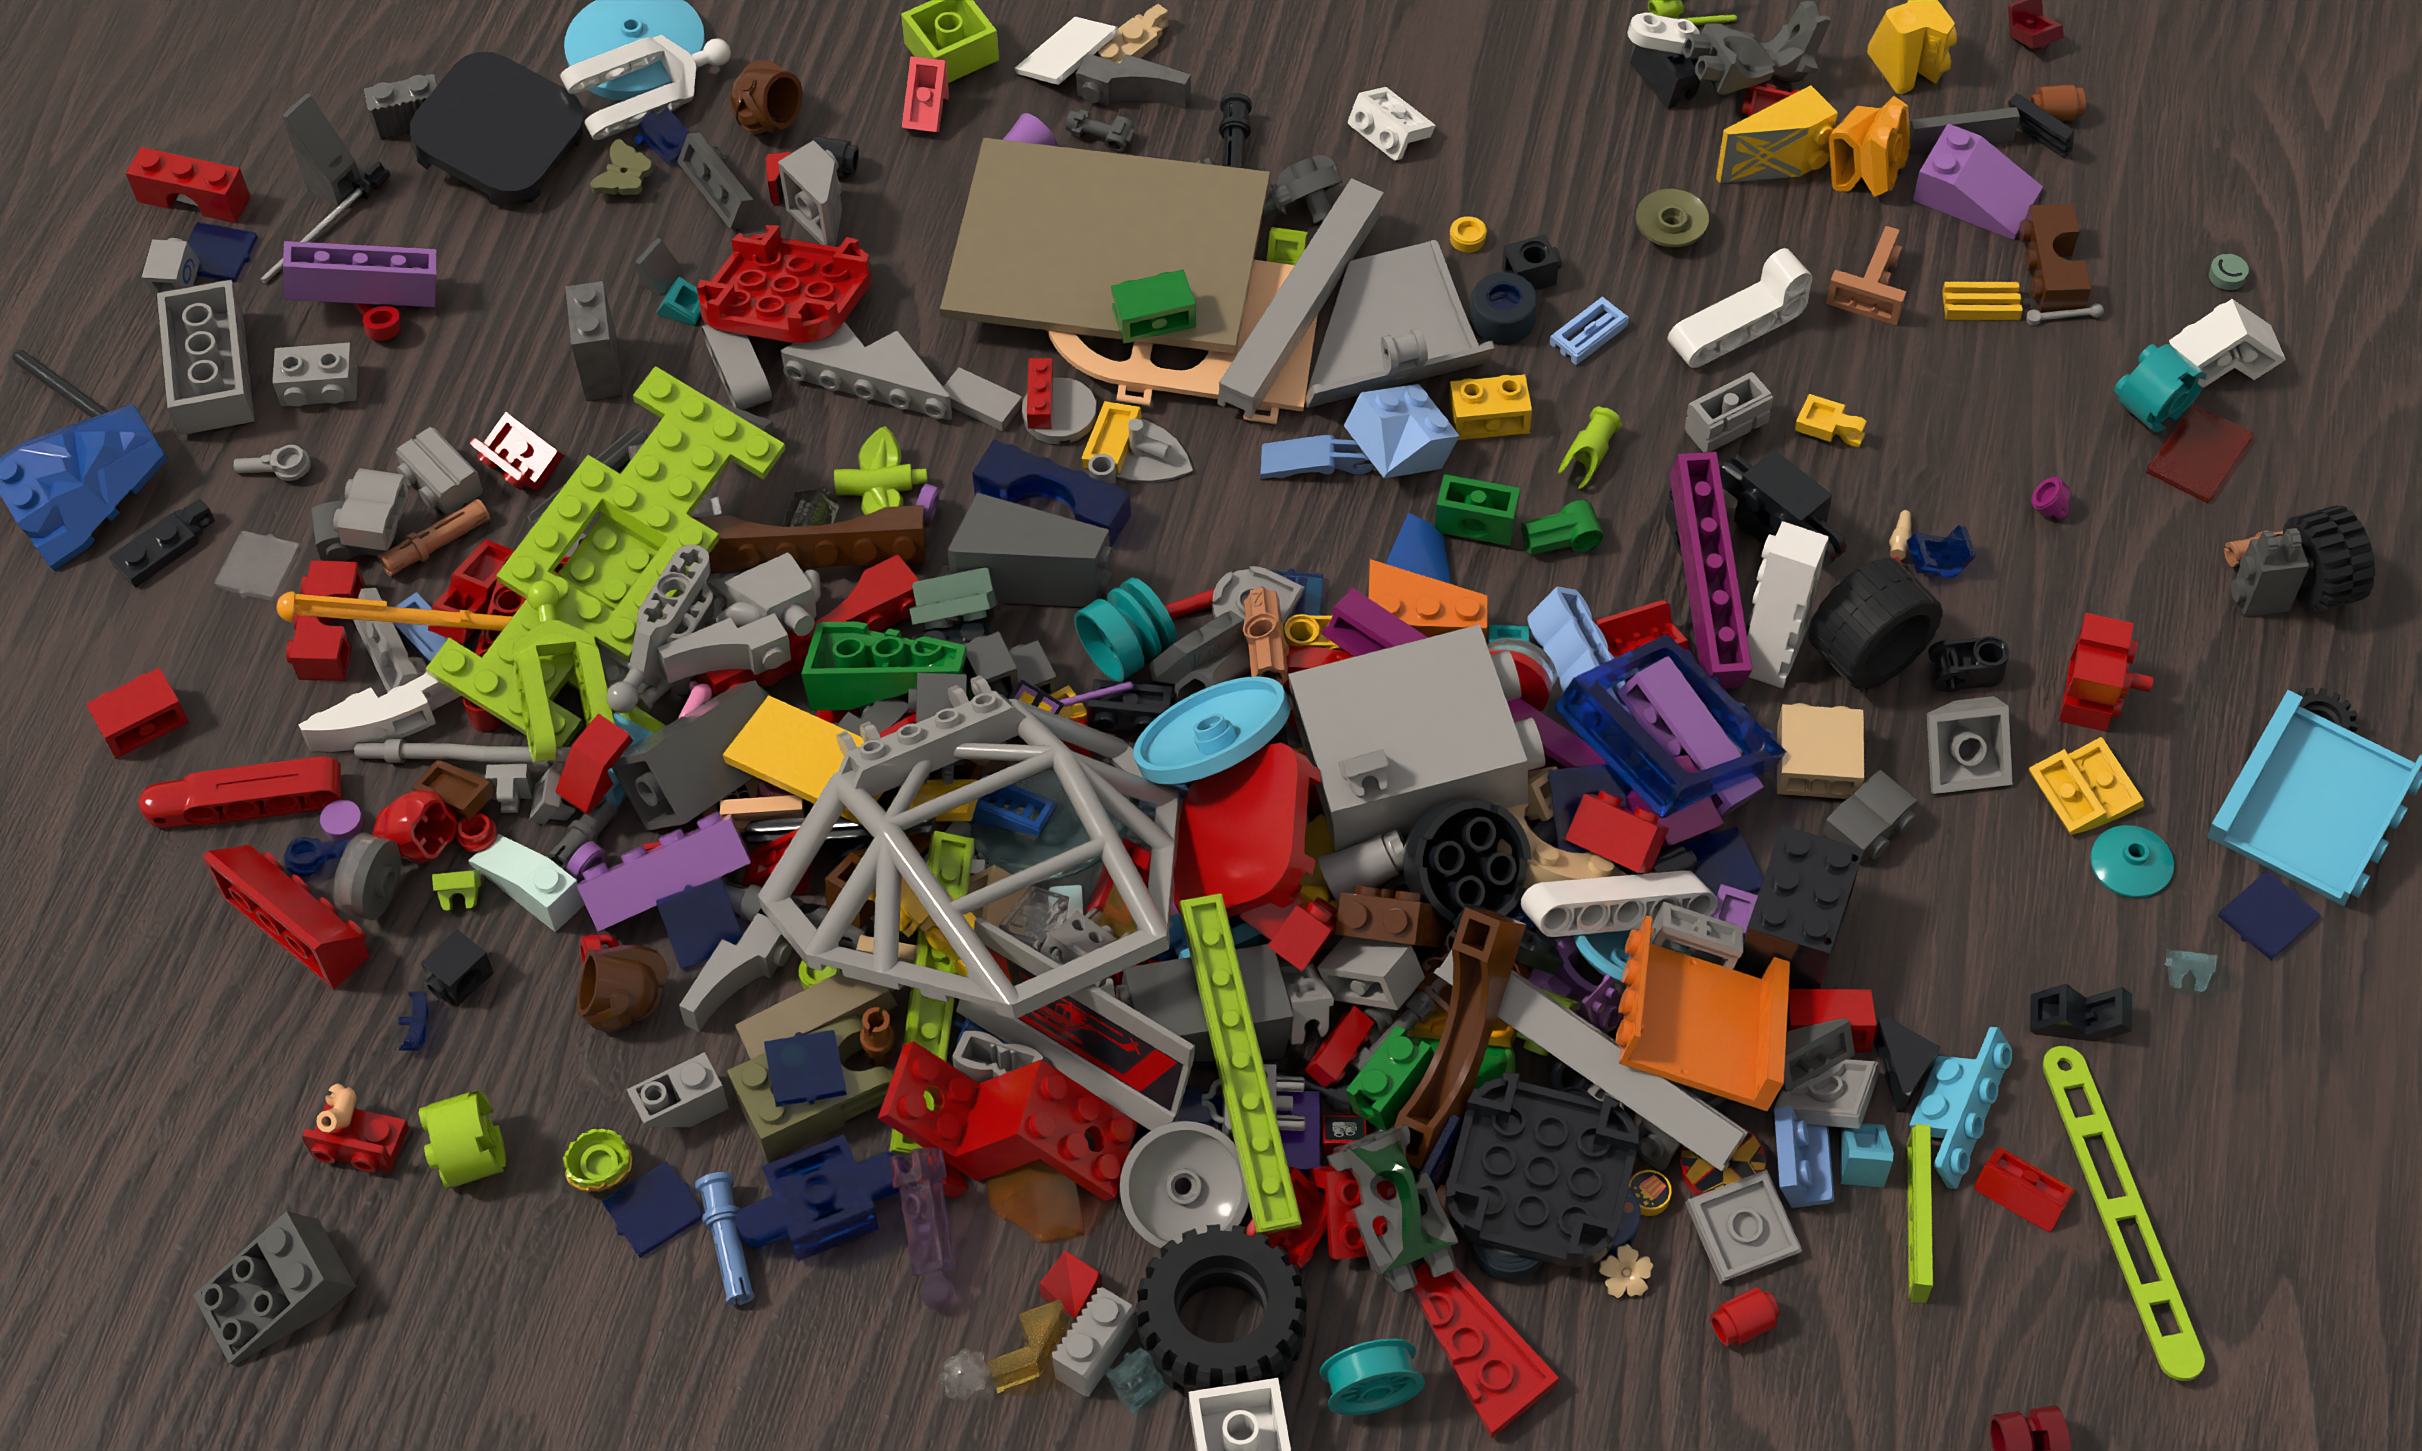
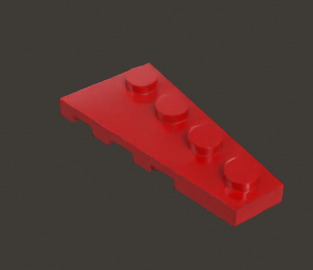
M1425 1262L1414 1271L1418 1284L1410 1288L1489 1437L1492 1439L1555 1388L1559 1383V1377L1457 1267L1455 1270L1441 1276L1431 1277Z

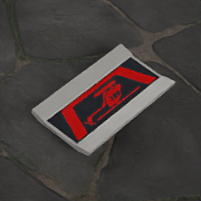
M979 917L975 920V933L1013 986L1061 966L983 918ZM1107 978L1105 985L1102 987H1096L1093 984L1016 1019L997 1015L996 1008L962 999L959 1000L956 1012L969 1018L972 1022L1008 1044H1021L1036 1050L1043 1056L1045 1062L1147 1129L1153 1130L1161 1125L1176 1122L1194 1059L1195 1045L1116 999L1114 984L1111 978Z

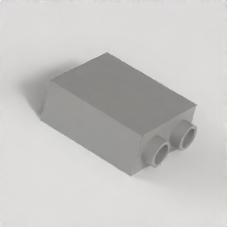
M1480 625L1288 674L1293 716L1305 755H1307L1313 766L1320 769L1321 783L1316 784L1315 787L1335 851L1359 844L1380 833L1384 836L1394 829L1400 831L1403 836L1408 835L1423 814L1434 806L1453 799L1484 800L1500 805L1505 809L1528 803V770L1545 766L1544 749L1534 719L1528 718L1514 722L1507 701L1521 698L1519 677L1512 655L1509 650L1490 655ZM1384 749L1388 766H1386L1387 787L1379 790L1376 780L1372 776H1367L1362 781L1365 795L1356 796L1346 778L1342 777L1338 762Z

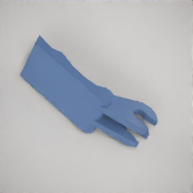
M1332 435L1313 436L1262 444L1260 480L1272 477L1285 478L1307 472L1331 474L1335 468L1352 474L1363 475L1373 469V464H1355L1369 460L1364 452L1355 451L1362 450L1355 440H1339Z

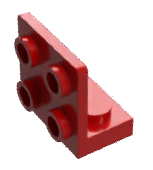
M1331 1165L1310 1167V1182L1313 1186L1325 1189L1330 1258L1337 1260L1367 1256L1365 1245L1352 1210L1361 1204L1360 1190L1356 1178L1349 1169L1338 1172ZM1387 1180L1378 1182L1376 1189L1381 1198L1388 1201L1395 1198L1397 1191L1395 1185ZM1376 1217L1373 1220V1229L1376 1234L1383 1236L1388 1230L1386 1221L1382 1217Z

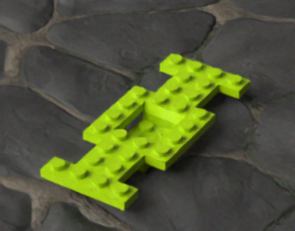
M656 366L633 394L635 403L662 418V420L622 473L616 472L590 455H587L497 573L496 577L499 583L521 595L526 600L484 656L480 657L451 638H448L425 668L427 675L526 735L515 680L512 646L516 640L540 623L538 611L531 607L527 599V592L530 586L540 580L553 583L559 591V601L554 607L556 620L593 634L598 649L602 645L630 662L635 632L637 630V613L675 552L686 545H699L710 553L719 541V533L690 517L694 509L730 461L735 462L764 480L785 451V444ZM599 511L601 517L559 573L554 572L555 568ZM685 565V568H686V576H688V572H687V571H688V569L690 568V566H686V565ZM671 590L665 595L668 597H678L681 591ZM661 609V615L658 619L663 617V609ZM573 654L539 656L556 747H567L583 726L582 719L559 706L553 700L575 671Z

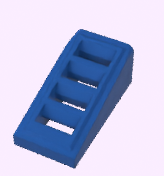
M983 774V776L981 777V779H982V778H985V777H987V776H989V775ZM1011 784L978 798L971 822L1040 836L1055 812L1057 802ZM1004 804L1010 805L1008 810L1002 809ZM1019 807L1025 808L1021 816L1015 814ZM1034 810L1041 811L1036 821L1029 819Z

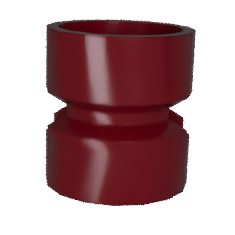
M2056 1405L2030 1409L2027 1417H2024L2019 1411L1991 1416L1990 1439L1993 1451H2071L2067 1424L2063 1413Z

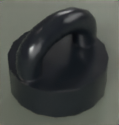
M1557 1057L1547 1068L1550 1082L1558 1091L1571 1086L1580 1087L1587 1091L1592 1084L1589 1079Z

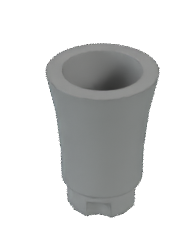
M1394 829L1384 836L1380 833L1343 850L1318 856L1323 876L1338 904L1340 892L1355 894L1356 886L1376 888L1401 875L1406 841L1400 831Z

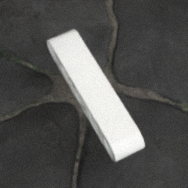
M1673 871L1541 882L1527 889L1521 899V907L1543 934L1548 937L1637 930L1640 928L1646 915L1652 917V927L1663 901L1711 917L1718 907V900L1716 895L1693 872Z

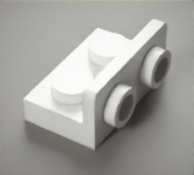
M1387 87L1359 93L1348 119V124L1394 161L1402 159L1408 143L1430 138L1436 126Z

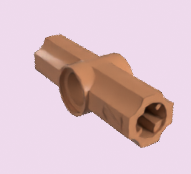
M1259 587L1250 590L1248 598L1244 600L1246 622L1243 625V632L1248 641L1251 676L1272 678L1283 686L1289 680L1286 659L1289 653V646L1283 633L1280 599L1276 591Z

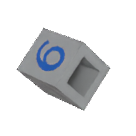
M169 238L168 240L152 239L141 278L155 296L160 292L193 287L200 260L186 241L178 238Z

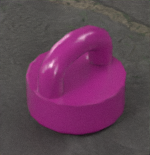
M2058 477L2045 479L2033 492L2032 506L2043 516L2053 515L2057 519H2064L2069 513L2070 487Z

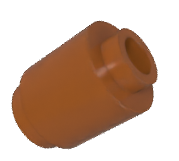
M2073 84L2037 87L2035 94H2032L2029 101L2060 121L2075 120L2077 116H2083L2085 113L2086 99L2082 87L2075 88Z

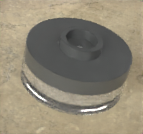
M359 833L349 842L338 864L334 880L333 899L335 907L339 912L371 921L378 919L385 912L395 893L401 871V855L396 841L367 833Z

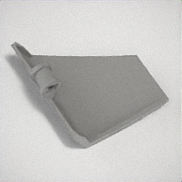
M1436 240L1349 261L1307 389L1304 403L1306 408L1358 396L1361 392L1386 389L1485 364L1495 350L1493 341L1485 342L1479 346L1457 294L1439 243Z

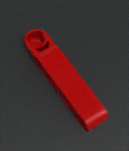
M318 756L188 774L182 780L149 785L141 792L138 806L145 820L159 828L211 825L323 810L330 803L341 800V763L332 757ZM155 818H163L164 820L159 821Z

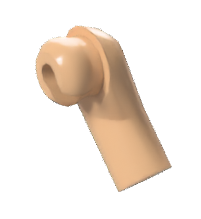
M335 1084L330 1087L329 1091L332 1094L330 1096L327 1095L325 1099L328 1105L334 1107L333 1109L321 1112L317 1116V1126L321 1131L331 1132L346 1128L350 1124L357 1101V1096L351 1087L345 1088L341 1084Z

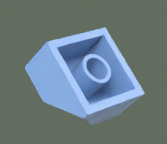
M1419 384L1361 392L1344 424L1346 430L1383 478L1442 469L1459 438V434L1448 422V419L1441 413Z

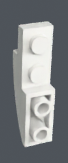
M425 672L424 675L403 686L391 689L387 694L379 698L371 687L360 693L353 694L346 698L345 701L323 712L312 715L308 720L298 725L311 752L354 750L356 743H385L387 739H401L436 724L432 713L433 710L461 695Z

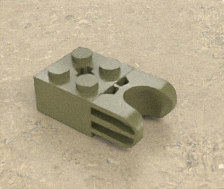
M850 1015L727 1070L733 1094L767 1162L845 1126V1121L883 1104L893 1076L891 1071L882 1066L859 1072L850 1071L843 1067L850 1056L863 1049L860 1041V1033L863 1028L861 1016Z

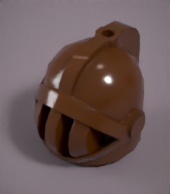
M763 60L753 61L743 69L742 73L739 74L732 84L730 96L731 111L738 124L751 134L762 136L788 128L794 123L802 105L803 91L801 82L796 75L786 72L776 63Z
M622 945L602 950L589 949L578 987L577 1013L584 1022L603 1032H615L622 1028L626 1029L632 1026L634 1021L647 1018L655 1011L665 985L667 965L664 958L654 949L636 945Z

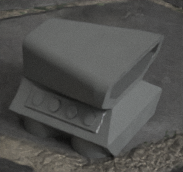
M1231 610L1225 612L1171 645L1149 663L1152 681L1175 684L1173 705L1210 686L1233 679L1248 677L1251 674L1249 647L1244 640V619Z

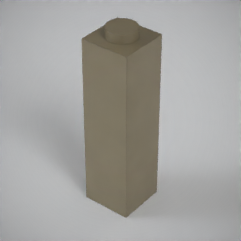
M841 971L735 1024L750 1059H753L850 1015L863 1017L866 1010L872 1007H880V1014H882L883 1010L888 1011L898 1006L892 994V991L896 989L845 977Z

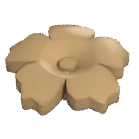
M1629 1244L1618 1246L1617 1259L1613 1255H1608L1605 1260H1601L1599 1272L1609 1277L1605 1280L1608 1294L1619 1298L1626 1290L1629 1296H1642L1648 1290V1286L1642 1278H1649L1653 1268L1650 1258L1648 1256L1638 1258V1251L1632 1249Z

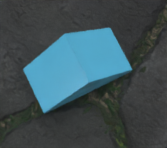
M1862 1123L1860 1129L1841 1127L1840 1184L1884 1188L1894 1156L1885 1125Z

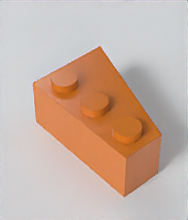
M1370 559L1369 599L1428 638L1480 625L1486 641L1487 595Z

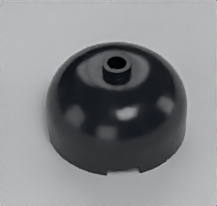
M1453 799L1434 806L1415 823L1404 847L1403 872L1409 891L1421 894L1420 902L1432 904L1436 915L1444 922L1453 924L1454 919L1456 920L1466 903L1485 907V910H1491L1506 916L1518 904L1526 890L1523 884L1527 871V859L1531 860V849L1523 827L1514 815L1504 807L1484 800ZM1500 839L1509 844L1512 849L1511 855L1507 852L1497 851ZM1428 876L1433 877L1436 880L1433 891L1431 889ZM1441 903L1449 907H1454V909L1452 911H1449Z

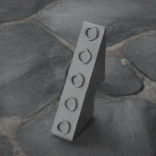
M843 322L837 331L824 339L808 343H793L781 350L784 373L792 380L813 383L832 391L839 390L850 393L865 400L872 399L887 403L898 409L913 410L927 414L935 419H952L950 395L898 331L864 347L848 325Z

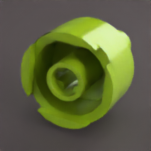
M481 1089L419 1108V1118L422 1127L426 1133H429L431 1142L424 1146L425 1156L432 1170L439 1168L440 1177L445 1188L460 1186L503 1172L502 1167L506 1166L502 1134L499 1125L493 1126L488 1114L494 1111L489 1099Z

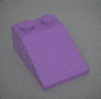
M1948 123L1919 171L1913 201L2015 240L2019 233L2021 220H2026L2029 205L2035 204L2042 192L2043 186L1982 136Z

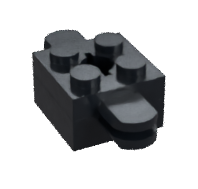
M1773 449L1754 466L1738 454L1730 456L1726 462L1719 465L1722 488L1737 499L1734 522L1737 523L1738 527L1745 534L1752 535L1765 545L1768 535L1776 536L1783 521L1829 536L1822 567H1828L1836 558L1844 554L1846 543L1843 536L1826 524L1832 494Z

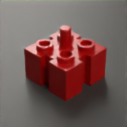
M2085 613L2078 639L2070 656L2059 722L2107 732L2111 718L2120 717L2124 696L2128 695L2130 688L2151 692L2154 677L2129 672L2130 664L2134 662L2138 646V640L2131 639L2134 623Z

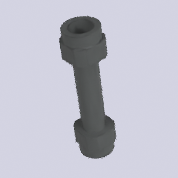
M1418 990L1415 995H1411L1404 1003L1406 1010L1369 1049L1363 1046L1350 1066L1359 1074L1396 1025L1405 1029L1407 1034L1418 1021L1425 1024L1433 1016L1432 1013L1438 1008L1436 1003L1421 990Z

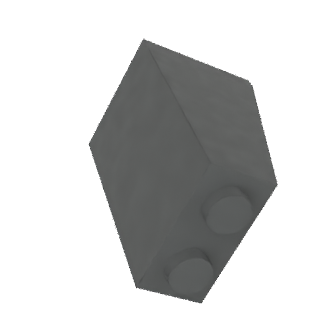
M977 493L948 548L950 574L984 567L989 568L997 603L1086 607L1098 598L1101 599L1103 593L1108 594L1114 582L1115 574L1110 571L1114 548L1109 546L1108 529Z
M756 680L731 687L626 749L611 767L647 831L686 824L755 777L725 763L723 753L768 697L766 692L758 686Z
M1269 944L1236 949L1262 1060L1285 1058L1294 1018L1276 953L1267 947ZM1191 957L1132 966L1123 970L1122 984L1116 986V998L1195 1045L1193 1062L1215 1061Z

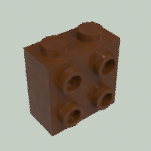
M1356 886L1355 894L1340 892L1335 935L1443 948L1446 922L1436 915L1432 904L1420 902L1421 894Z

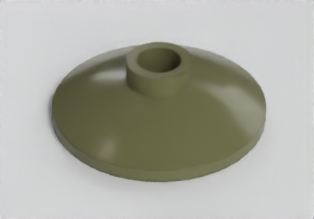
M1661 189L1648 194L1641 200L1636 210V224L1640 232L1650 241L1666 247H1682L1696 242L1705 234L1709 224V212L1705 204L1690 192L1680 189Z

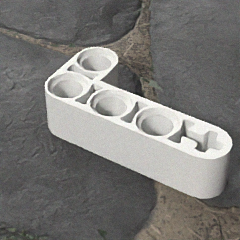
M1780 249L1773 253L1765 262L1760 282L1682 320L1669 332L1668 342L1691 368L1703 366L1798 317L1808 303L1812 274L1789 249Z

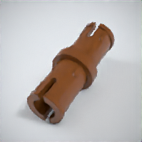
M872 1007L863 1014V1028L860 1033V1041L865 1050L866 1062L871 1065L874 1059V1067H884L891 1061L894 1032L889 1025L890 1016L888 1012L883 1010L882 1016H880V1007Z

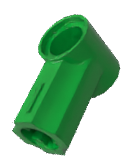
M1587 500L1571 502L1564 506L1558 514L1521 523L1523 543L1527 553H1530V555L1570 546L1578 552L1588 551L1599 546L1604 539V534L1592 503Z

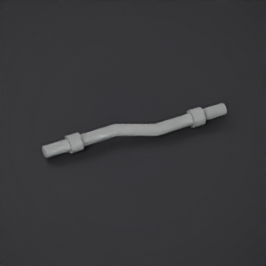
M387 739L385 743H356L354 754L357 759H385L386 763H404L406 759H452L478 762L532 763L535 767H551L553 763H566L571 747H556L555 761L538 763L532 761L529 747L406 743L404 739Z

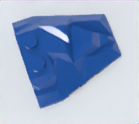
M133 404L24 441L0 456V495L19 527L30 537L36 549L55 571L88 549L95 541L91 536L92 532L105 518L112 522L120 513L115 508L128 492L136 495L167 461L168 457L138 409Z

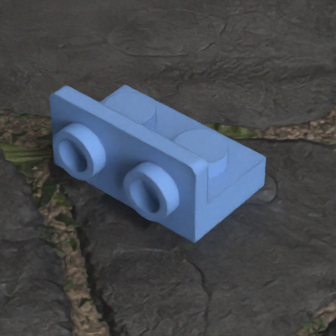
M1792 1106L1774 1108L1779 1184L1791 1208L1834 1202L1829 1127L1807 1125L1805 1120L1799 1121Z

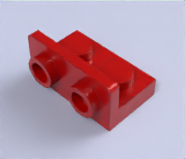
M326 1102L322 1112L333 1109L334 1106H330ZM354 1108L351 1122L346 1128L323 1132L316 1124L314 1130H304L302 1139L311 1156L321 1162L334 1163L337 1160L351 1163L355 1168L364 1172L371 1173L375 1172L376 1169L391 1172L409 1126L405 1119Z

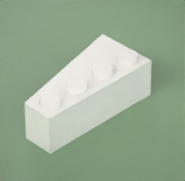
M1783 521L1776 536L1768 535L1761 555L1764 559L1757 576L1759 583L1752 603L1755 605L1748 621L1750 628L1747 640L1752 665L1750 678L1782 689L1784 688L1809 626L1829 536Z

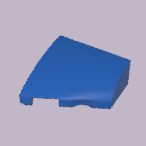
M1408 513L1385 564L1451 584L1444 536L1429 522Z

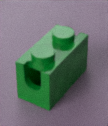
M1184 269L1174 272H1163L1156 276L1138 280H1127L1121 284L1111 286V293L1115 302L1112 303V310L1123 344L1196 327V303Z
M1396 1025L1346 1089L1353 1112L1383 1131L1390 1130L1395 1124L1399 1112L1420 1084L1434 1057L1431 1045L1423 1040L1418 1047L1413 1045L1411 1040L1408 1039L1405 1029ZM1372 1100L1375 1101L1372 1106L1369 1105Z

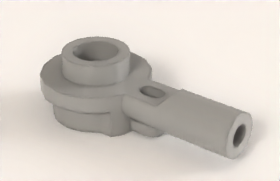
M286 445L280 449H274L271 455H263L260 458H237L234 460V471L237 474L275 472L278 478L285 481L297 480L303 477L311 467V459L308 453L296 445Z

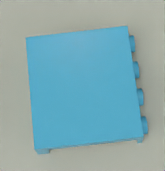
M2287 690L2212 822L2207 838L2345 906L2350 895L2359 898L2370 878L2369 875L2363 873L2370 860L2378 864L2388 846L2389 841L2382 838L2388 826L2397 829L2408 808L2401 805L2407 792L2415 796L2422 784V771H2420L2422 755H2419L2416 763L2300 707L2303 697Z

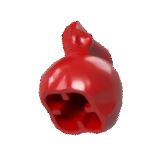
M420 789L407 792L399 796L377 815L373 832L368 838L363 854L375 839L381 837L396 841L401 858L417 864L432 861L439 856L444 847L457 834L458 821L456 814L444 802L445 800L442 795L435 791Z

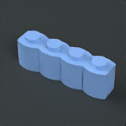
M1556 587L1528 615L1531 635L1539 645L1543 646L1549 670L1560 678L1565 701L1576 709L1581 732L1592 741L1604 740L1606 733L1619 736L1636 720L1617 693L1626 684L1623 671L1617 660L1608 651L1607 641L1599 627L1592 620L1590 609L1584 598L1576 589Z

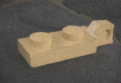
M1157 4L1147 10L1144 16L1138 14L1134 18L1132 17L1118 28L1119 33L1097 51L1094 56L1116 63H1121L1126 54L1137 58L1143 57L1158 45V39L1163 34L1162 30L1169 25L1168 10Z

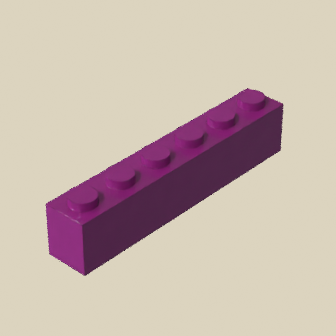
M1717 452L1678 454L1669 476L1703 690L1742 688L1752 671Z

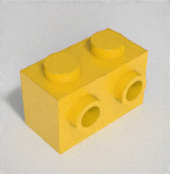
M1525 374L1450 381L1449 410L1452 427L1459 434L1458 440L1530 433L1532 407Z

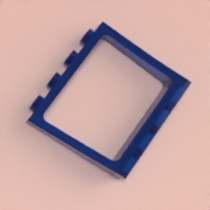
M1668 634L1574 677L1553 707L1656 814L1660 815L1661 819L1711 795L1774 770L1787 752L1776 742L1772 731L1763 729L1748 714L1746 706L1741 702H1736L1721 687L1719 679L1713 675H1708L1694 661L1693 654L1688 649H1682ZM1669 656L1725 734L1746 755L1696 773H1689L1606 690Z

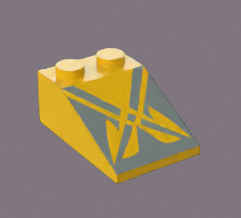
M1809 86L1724 129L1716 180L1719 183L1800 177L1811 170L1822 168L1829 161V136L1835 129L1838 112L1812 86Z

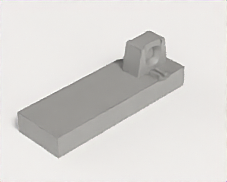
M376 588L361 589L357 598L382 601ZM353 620L387 692L424 675L426 672L425 668L427 667L424 659L408 657V653L393 623Z

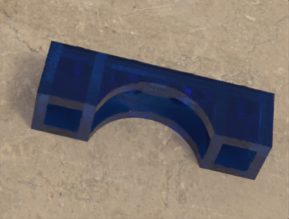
M993 440L972 472L975 496L977 493L1012 503H1018L1032 497H1048L1058 500L1073 512L1076 521L1108 529L1110 547L1113 546L1131 517L1130 492L1125 491L1116 484H1107L1091 478L1085 472L1074 471L1058 465L1049 458H1040L1022 451L1013 444H1004Z

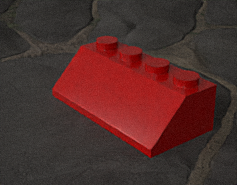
M251 845L208 851L202 856L222 898L333 990L370 957L364 940L367 938L364 931L352 920H349L347 923L342 921L338 917V911L324 897H321L319 900L314 898L310 894L311 890L300 877L295 874L289 877L282 872V865L270 853L265 852L262 855Z

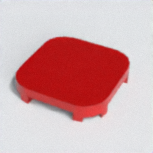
M766 225V233L752 235L747 238L742 233L737 234L731 240L733 253L711 281H699L697 293L702 319L710 327L727 332L792 343L819 341L832 335L841 327L869 288L872 280L870 256L860 249L859 240L846 237L840 247L781 238L780 226Z
M1283 743L1270 744L1221 772L1194 781L1183 800L1179 821L1174 878V904L1179 914V903L1181 900L1220 893L1223 896L1228 918L1270 903L1283 909L1295 902L1290 894L1298 887L1305 872L1313 875L1316 859L1304 854L1308 789L1321 783L1320 769L1311 764L1307 755Z

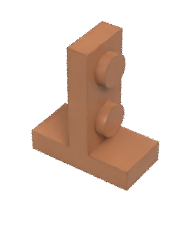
M1885 226L1864 278L1839 270L1834 271L1830 280L1826 304L1897 326L1907 291L1888 286L1892 273L1887 271L1889 266L1896 268L1902 252V246L1897 245L1899 229Z

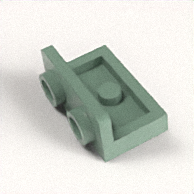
M984 567L914 582L912 588L916 606L909 610L912 624L924 623L925 629L949 625L947 618L958 615L963 616L964 622L987 617L986 610L997 605L989 568Z

